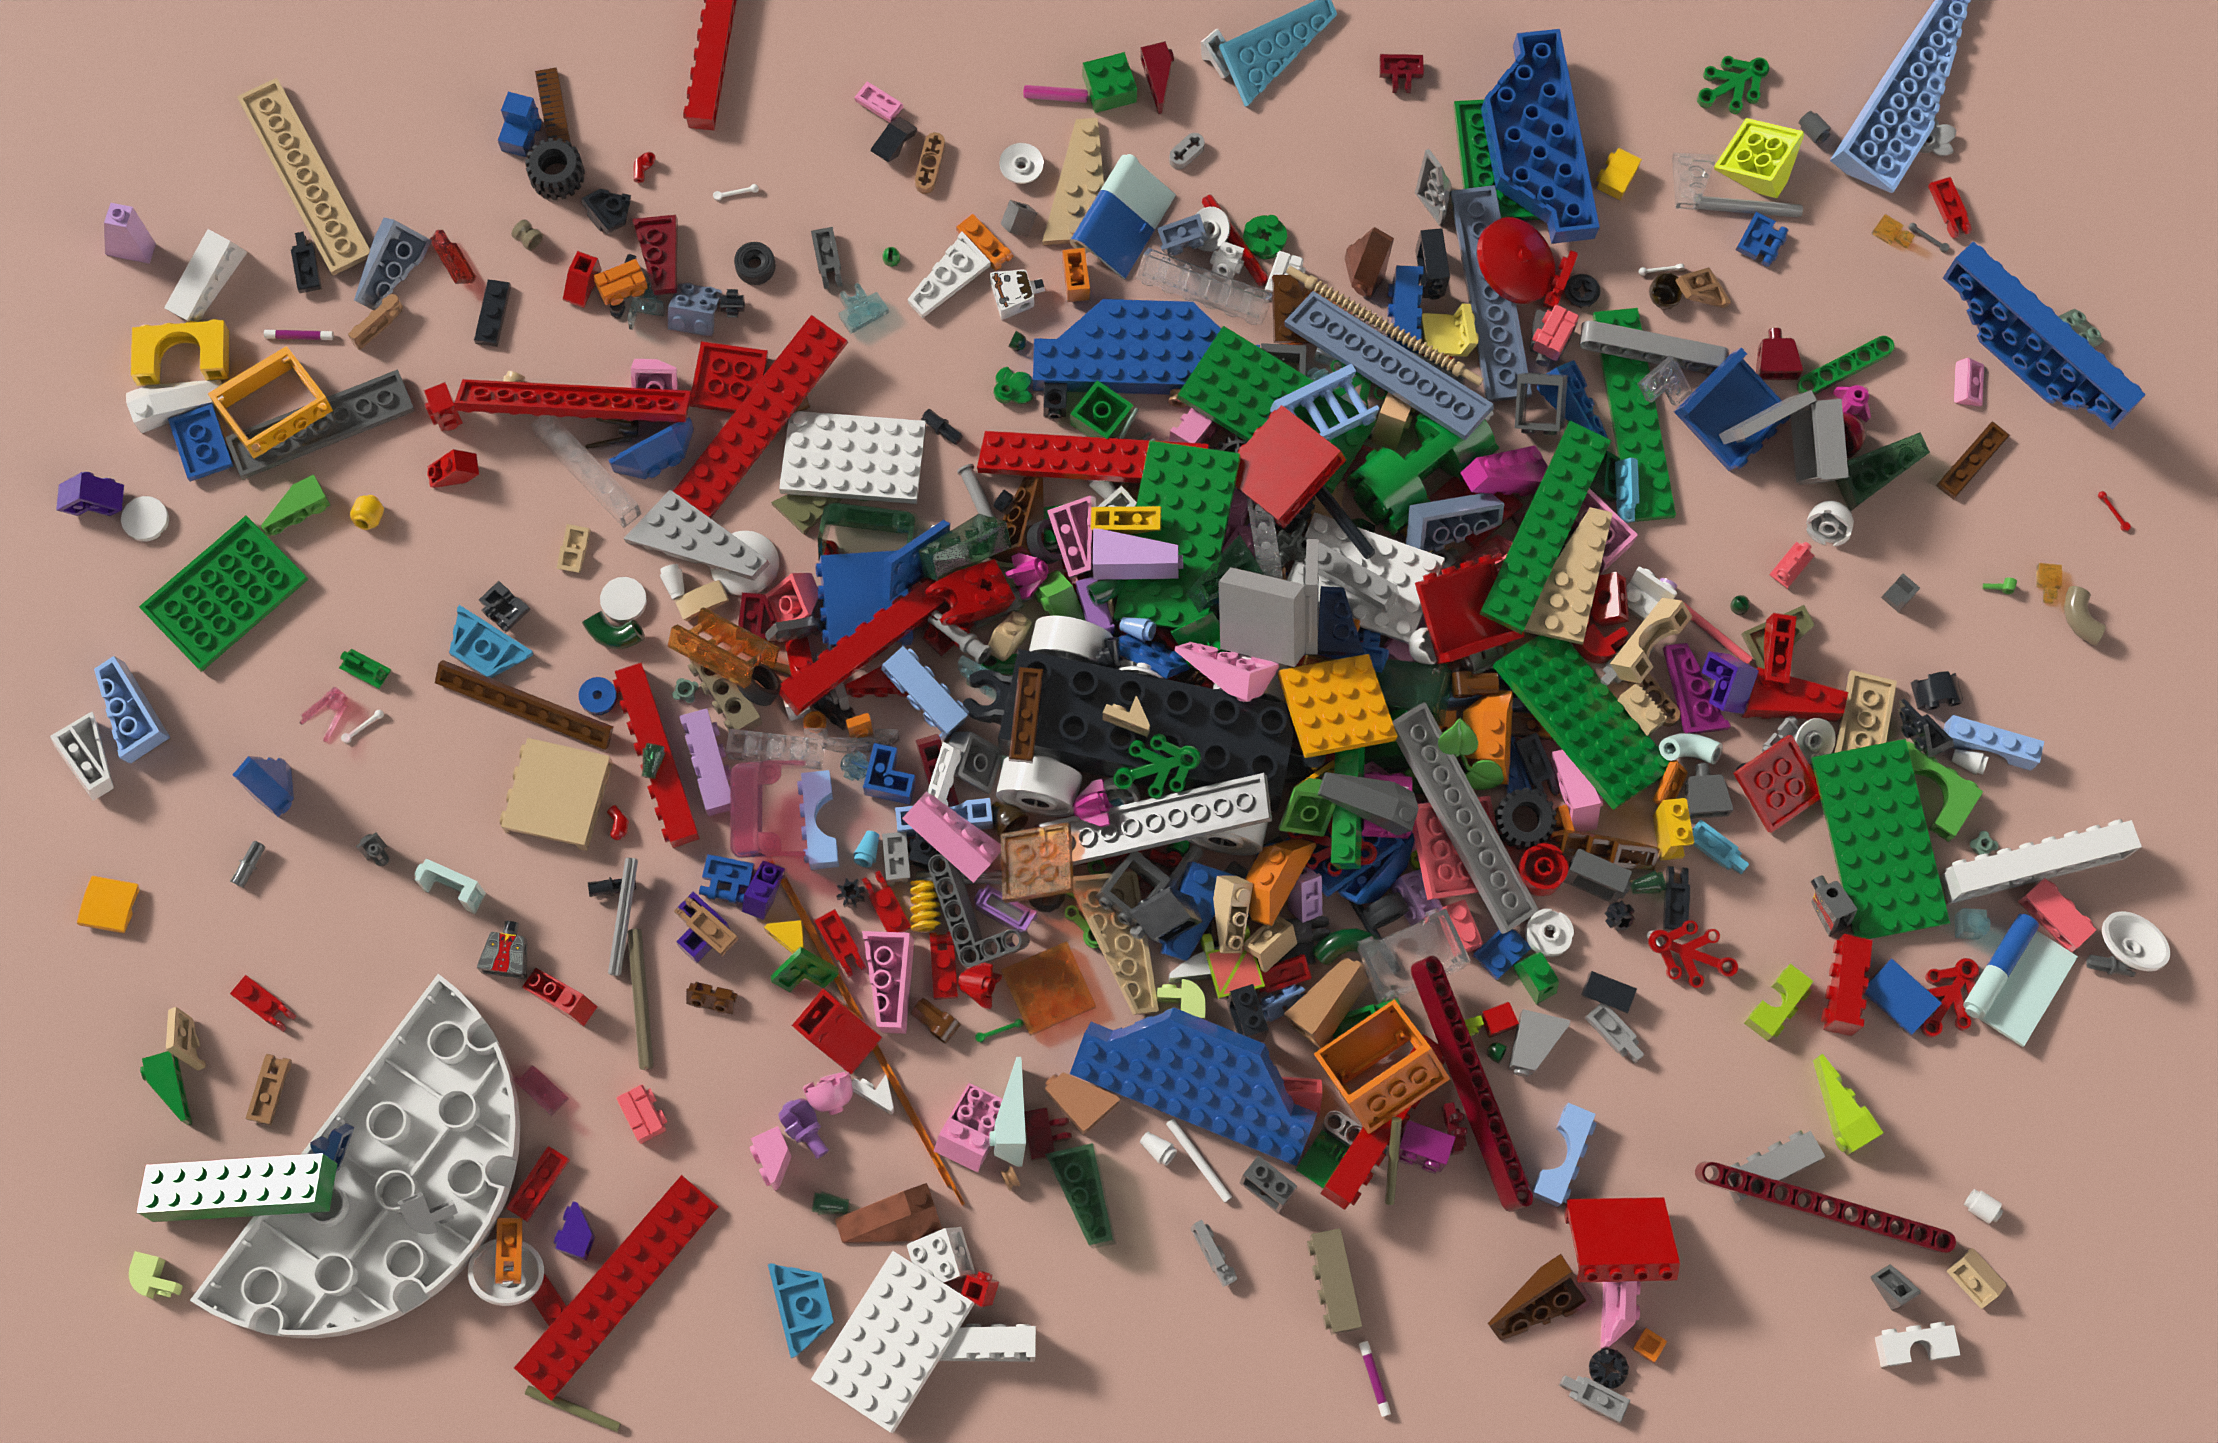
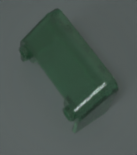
M841 502L828 504L823 510L818 533V561L820 556L825 554L830 525L908 534L906 543L908 544L917 538L919 518L916 513L909 510Z

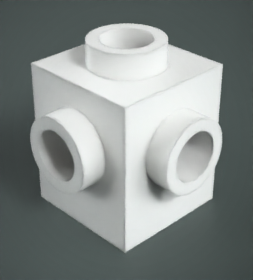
M1223 241L1218 252L1214 250L1210 260V263L1213 264L1211 273L1232 281L1235 274H1240L1244 261L1241 259L1244 248Z

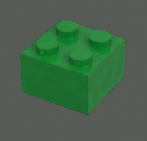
M1125 52L1083 62L1082 76L1094 113L1137 103V87Z
M1097 380L1071 412L1070 425L1087 437L1116 438L1133 413L1134 405Z

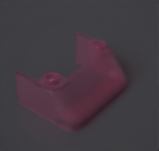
M804 760L743 762L736 764L731 769L730 851L735 857H805V851H782L781 839L777 834L762 832V784L776 783L781 777V768L801 769L805 766Z

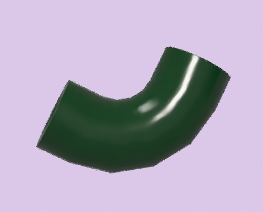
M1125 579L1098 580L1087 585V593L1094 606H1100L1116 597L1124 587Z
M602 611L582 622L586 631L596 643L609 649L623 650L645 639V634L637 621L631 620L622 626L616 627L608 622Z
M1357 928L1341 929L1323 938L1314 946L1313 953L1325 965H1330L1340 955L1347 952H1355L1370 958L1379 948V939L1377 936Z

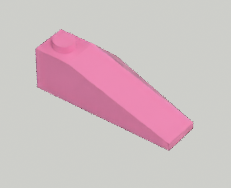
M1193 642L1175 647V651L1226 693L1237 697L1239 701L1249 702L1253 698L1262 696L1279 669V664L1256 657H1251V660L1239 657V653L1235 652L1218 653L1216 647Z

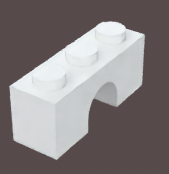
M1945 1322L1932 1323L1929 1329H1921V1325L1906 1327V1332L1897 1333L1896 1328L1882 1330V1335L1875 1337L1881 1367L1903 1365L1912 1362L1910 1348L1914 1342L1925 1347L1929 1361L1953 1358L1960 1355L1954 1325L1946 1326Z

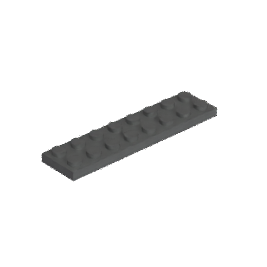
M398 369L326 397L333 410L332 412L253 459L236 434L225 437L241 478L246 479L415 412ZM301 408L245 429L243 432L250 440Z

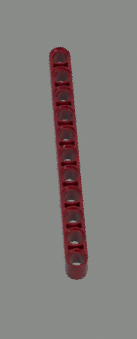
M1428 956L1412 964L1411 975L1501 1205L1508 1212L1529 1207L1533 1202L1531 1188L1443 965L1436 956Z
M1701 1162L1695 1169L1697 1180L1703 1184L1934 1252L1948 1253L1956 1246L1955 1236L1947 1230L1717 1162ZM1708 1166L1713 1169L1711 1179H1707L1705 1176V1170ZM1731 1173L1736 1176L1734 1186H1731L1728 1181ZM1755 1180L1760 1185L1757 1193H1754L1752 1190V1183ZM1778 1187L1783 1191V1196L1780 1200L1775 1196V1191ZM1801 1194H1804L1806 1198V1203L1803 1207L1798 1202ZM1824 1201H1827L1829 1204L1827 1213L1822 1211ZM1847 1208H1850L1852 1211L1850 1220H1847L1845 1217ZM1871 1214L1875 1217V1224L1872 1227L1868 1223V1218ZM1896 1221L1898 1224V1231L1894 1234L1892 1232L1891 1226L1892 1223ZM1919 1228L1921 1230V1238L1917 1241L1914 1235L1916 1229ZM1941 1235L1944 1237V1245L1942 1247L1938 1245V1238Z

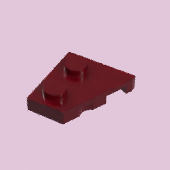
M742 592L737 639L767 641L765 634L776 621L766 595Z

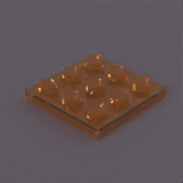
M1068 822L1000 834L1002 900L1005 903L1074 892L1071 825Z
M1067 941L1001 969L1030 1036L1096 1008L1093 997Z

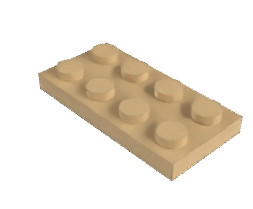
M1853 670L1849 672L1846 691L1849 693L1845 711L1840 720L1835 753L1886 743L1897 684L1896 680Z

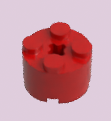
M1541 843L1529 848L1524 853L1518 863L1517 871L1530 894L1549 896L1557 891L1568 874V862L1558 847L1548 843ZM1543 867L1545 873L1540 872L1539 868Z

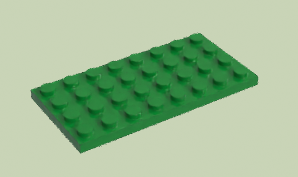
M1223 326L1178 393L1176 399L1248 442L1253 437L1256 429L1262 427L1269 419L1270 409L1275 400L1314 381ZM1333 393L1348 419L1359 414L1353 404ZM1320 395L1314 398L1313 403L1329 429L1340 424L1325 397ZM1302 405L1296 407L1294 410L1295 415L1317 433H1321L1306 407H1302ZM1377 419L1369 425L1364 426L1361 424L1329 440L1330 443L1341 450L1346 459L1324 484L1331 494L1375 427Z
M1149 440L1136 507L1161 506V531L1130 535L1178 545V555H1183V569H1178V578L1125 579V585L1117 598L1113 617L1115 620L1121 621L1123 617L1151 619V622L1156 623V627L1177 629L1210 613L1241 459L1240 453Z
M1539 635L1495 662L1493 668L1613 810L1663 777L1670 760L1663 758L1659 747L1644 733L1638 723L1624 709L1623 705L1617 701L1618 699L1609 688L1600 682L1601 680L1570 642Z
M1906 739L1812 757V765L1840 883L1857 908L1851 923L1853 936L1875 939L1950 924Z

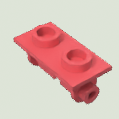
M1796 541L1769 575L1788 589L1815 556L1810 550L1812 546L1807 542L1799 544Z

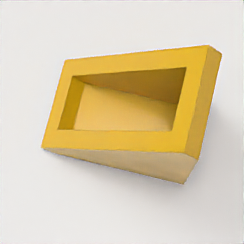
M801 920L769 923L764 927L766 933L793 954L800 947L805 949Z

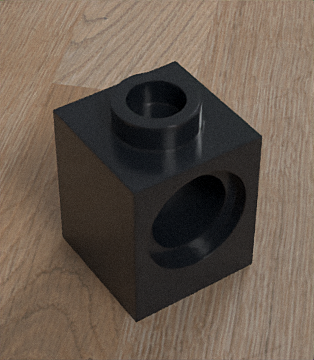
M1044 382L1043 417L1050 419L1066 417L1067 383ZM1053 399H1057L1060 401V403L1054 405L1051 404L1050 401Z

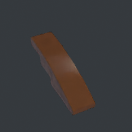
M1564 830L1560 850L1566 856H1574L1577 850L1581 849L1623 868L1651 871L1655 869L1660 851L1658 847L1639 842L1571 830Z

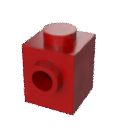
M978 1271L977 1274H969L966 1276L961 1295L974 1302L977 1306H992L999 1281L992 1279L993 1275L984 1271Z

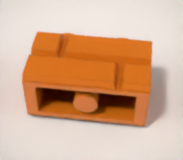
M636 259L594 275L595 284L605 305H618L624 301L623 298L631 295L632 297L640 296L648 289L646 279Z

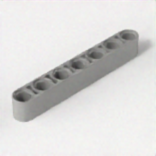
M1585 321L1581 324L1580 347L1589 351L1711 374L1729 356V349L1723 346L1597 321Z

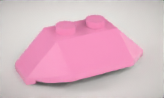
M1640 1281L1603 1282L1600 1349L1610 1347L1636 1324V1320H1639L1640 1306L1636 1305V1295H1640Z

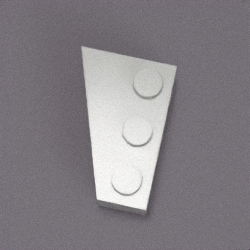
M93 711L50 736L54 747L93 801L114 789Z

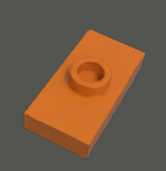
M868 713L846 720L851 742L874 735Z
M1677 760L1669 762L1663 778L1659 782V787L1653 798V801L1658 806L1663 800L1677 799L1688 774V771Z

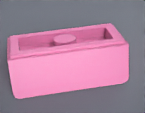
M1971 358L1956 362L1955 403L1982 406L1984 364Z

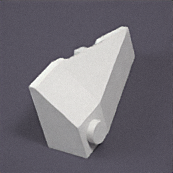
M219 379L146 385L126 393V403L134 424L141 433H145L168 424L169 418L210 404L214 406L208 393L221 386L222 382Z

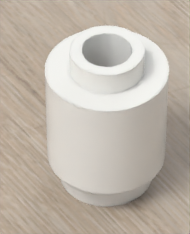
M1973 1189L1964 1203V1206L1968 1207L1969 1212L1988 1224L1991 1221L1997 1222L2004 1211L2001 1209V1202L1982 1190L1977 1191Z

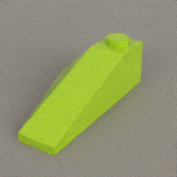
M1821 1054L1814 1059L1813 1063L1830 1125L1836 1138L1835 1143L1841 1152L1849 1155L1882 1135L1883 1131L1865 1106L1860 1108L1856 1103V1094L1852 1089L1842 1086L1840 1074L1827 1058Z

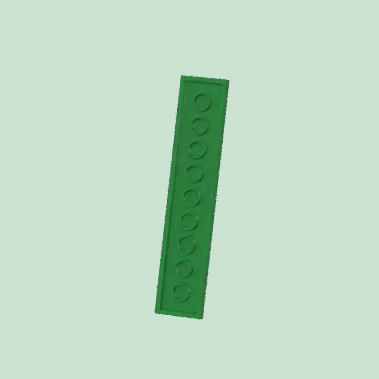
M1638 308L1593 313V321L1642 330ZM1599 352L1617 455L1620 461L1628 458H1636L1638 460L1639 504H1636L1635 522L1675 518L1676 511L1648 362Z
M1569 421L1479 613L1480 615L1519 634L1523 633L1611 442L1610 439Z

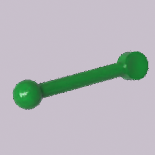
M1016 1019L1014 1023L984 1034L978 1032L975 1035V1039L981 1043L985 1038L1014 1027L1021 1028L1024 1024L1023 1020Z

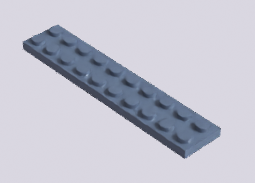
M1495 185L1452 190L1450 197L1469 304H1471L1472 313L1475 315V330L1479 336L1476 346L1481 375L1484 379L1485 398L1490 402L1516 399L1518 374L1528 373L1516 303L1504 299L1490 287L1480 270L1477 259V244L1481 233L1494 221L1501 219ZM1528 384L1527 397H1531V385Z
M1314 291L1285 320V327L1345 365L1352 364L1356 372L1463 440H1466L1494 409V404Z

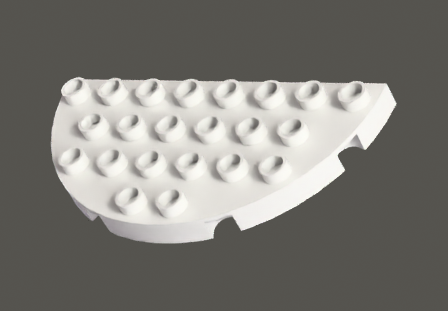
M439 974L434 978L311 1140L312 1142L321 1136L328 1139L333 1129H337L345 1123L355 1127L340 1170L335 1175L330 1211L254 1216L190 1301L217 1317L260 1333L289 1338H326L360 1332L394 1320L422 1305L463 1271L470 1262L474 1252L484 1244L497 1223V1218H499L506 1204L514 1180L519 1155L520 1115L514 1078L506 1055L494 1032L482 1015L456 987ZM310 1143L301 1155L313 1154ZM422 1192L429 1210L453 1200L458 1213L453 1215L454 1219L446 1223L440 1224L439 1221L435 1222L437 1233L421 1234L414 1231L407 1224L398 1201Z

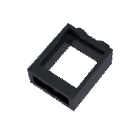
M1443 228L1420 230L1415 253L1417 266H1423V275L1420 281V285H1423L1422 298L1436 300L1445 296L1450 279Z
M1251 984L1230 991L1227 1006L1236 1032L1256 1041L1264 1042L1269 1028L1254 985Z

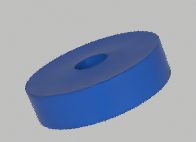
M602 677L590 678L580 687L579 701L583 709L589 714L604 715L614 708L617 702V692L614 685L608 679ZM600 693L602 696L600 699H594L595 694Z

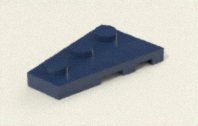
M1321 586L1317 654L1339 656L1364 655L1344 587Z

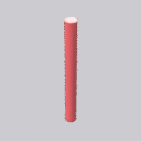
M1684 603L1692 615L1691 620L1741 661L1747 664L1750 663L1753 658Z

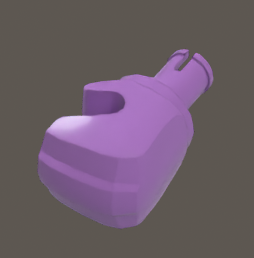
M804 1098L786 1102L778 1114L780 1122L786 1128L785 1132L793 1140L795 1139L797 1143L806 1142L816 1159L824 1156L829 1149L817 1134L821 1125L817 1121L816 1113L812 1106Z

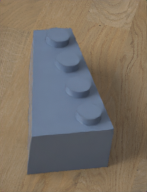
M1481 493L1410 505L1406 545L1426 552L1432 550L1437 552L1444 549L1446 544L1465 540L1464 538L1470 534L1478 535L1502 525L1504 503L1493 494Z

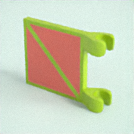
M1246 925L1244 942L1250 937L1248 925ZM1211 934L1202 936L1200 939L1201 946L1206 955L1218 999L1228 997L1232 990L1251 984L1254 985L1255 989L1265 987L1257 958L1245 951L1244 947L1242 948V953H1220V949H1214Z

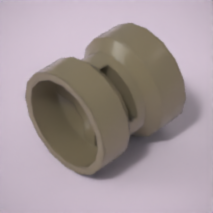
M526 219L518 222L511 233L512 237L517 241H521L523 246L529 251L535 249L543 239V233L538 229H533L532 224Z

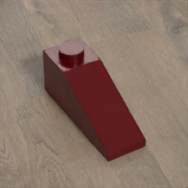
M1166 41L1140 47V60L1158 114L1163 113L1171 64L1174 62L1173 51L1168 49Z
M938 734L915 740L928 785H930L942 747L941 738ZM954 784L949 789L946 798L948 807L959 805Z

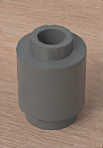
M1809 111L1798 122L1801 125L1800 129L1814 143H1823L1831 135L1829 133L1831 127L1818 113Z

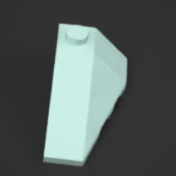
M1016 1057L995 1121L994 1131L989 1133V1144L994 1146V1155L1017 1167H1022L1026 1146L1021 1057Z

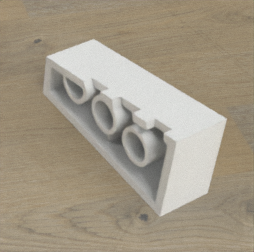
M207 229L164 308L187 321H200L210 304L245 257L247 251L232 241Z
M966 1324V1327L958 1329L939 1361L1035 1362L1036 1326L1017 1324L1016 1327H1006L1005 1324H991V1327H981V1324Z

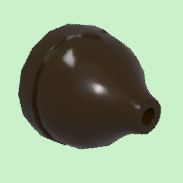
M996 801L991 806L994 830L1003 840H1009L1020 833L1029 820L1027 813L1016 805L1003 804Z

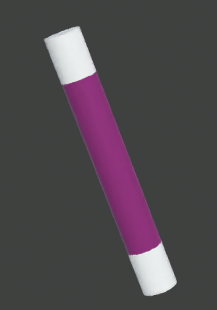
M264 330V338L333 340L334 332Z
M1368 1341L1359 1343L1381 1416L1390 1415L1391 1411Z

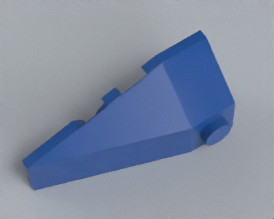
M1572 360L1546 373L1568 375L1565 419L1608 438L1600 417L1594 415L1593 406L1595 404L1593 398L1587 397L1584 389L1587 387V383L1576 362ZM1537 384L1539 393L1557 410L1558 386Z
M248 756L233 773V776L259 804L279 818L281 814L286 813L290 809L294 800L291 767L282 758L275 760L268 757L265 760L262 757Z

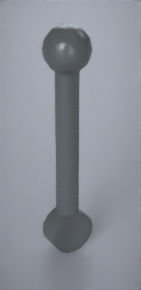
M1916 223L1909 224L1908 228L1910 231H1916L1939 246L1941 252L1945 253L1949 250V244L1941 243L1919 229Z

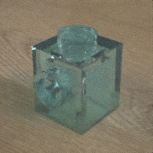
M1963 908L1955 914V938L1979 940L1990 930V918L1987 917V910Z

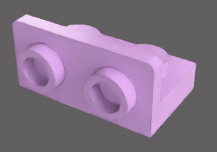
M1421 869L1400 876L1390 887L1392 893L1400 892L1407 903L1409 911L1404 916L1411 927L1424 919L1440 914L1443 908L1438 899L1427 900Z

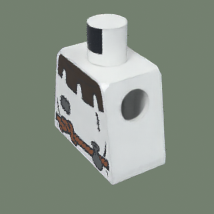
M1026 270L990 273V283L1001 320L1034 306V294L1045 292L1042 278L1029 281Z

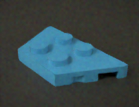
M461 605L457 607V620L453 629V641L451 642L449 653L458 661L483 676L493 678L533 656L534 653L529 648Z
M770 1263L768 1268L792 1359L798 1356L834 1323L822 1273Z

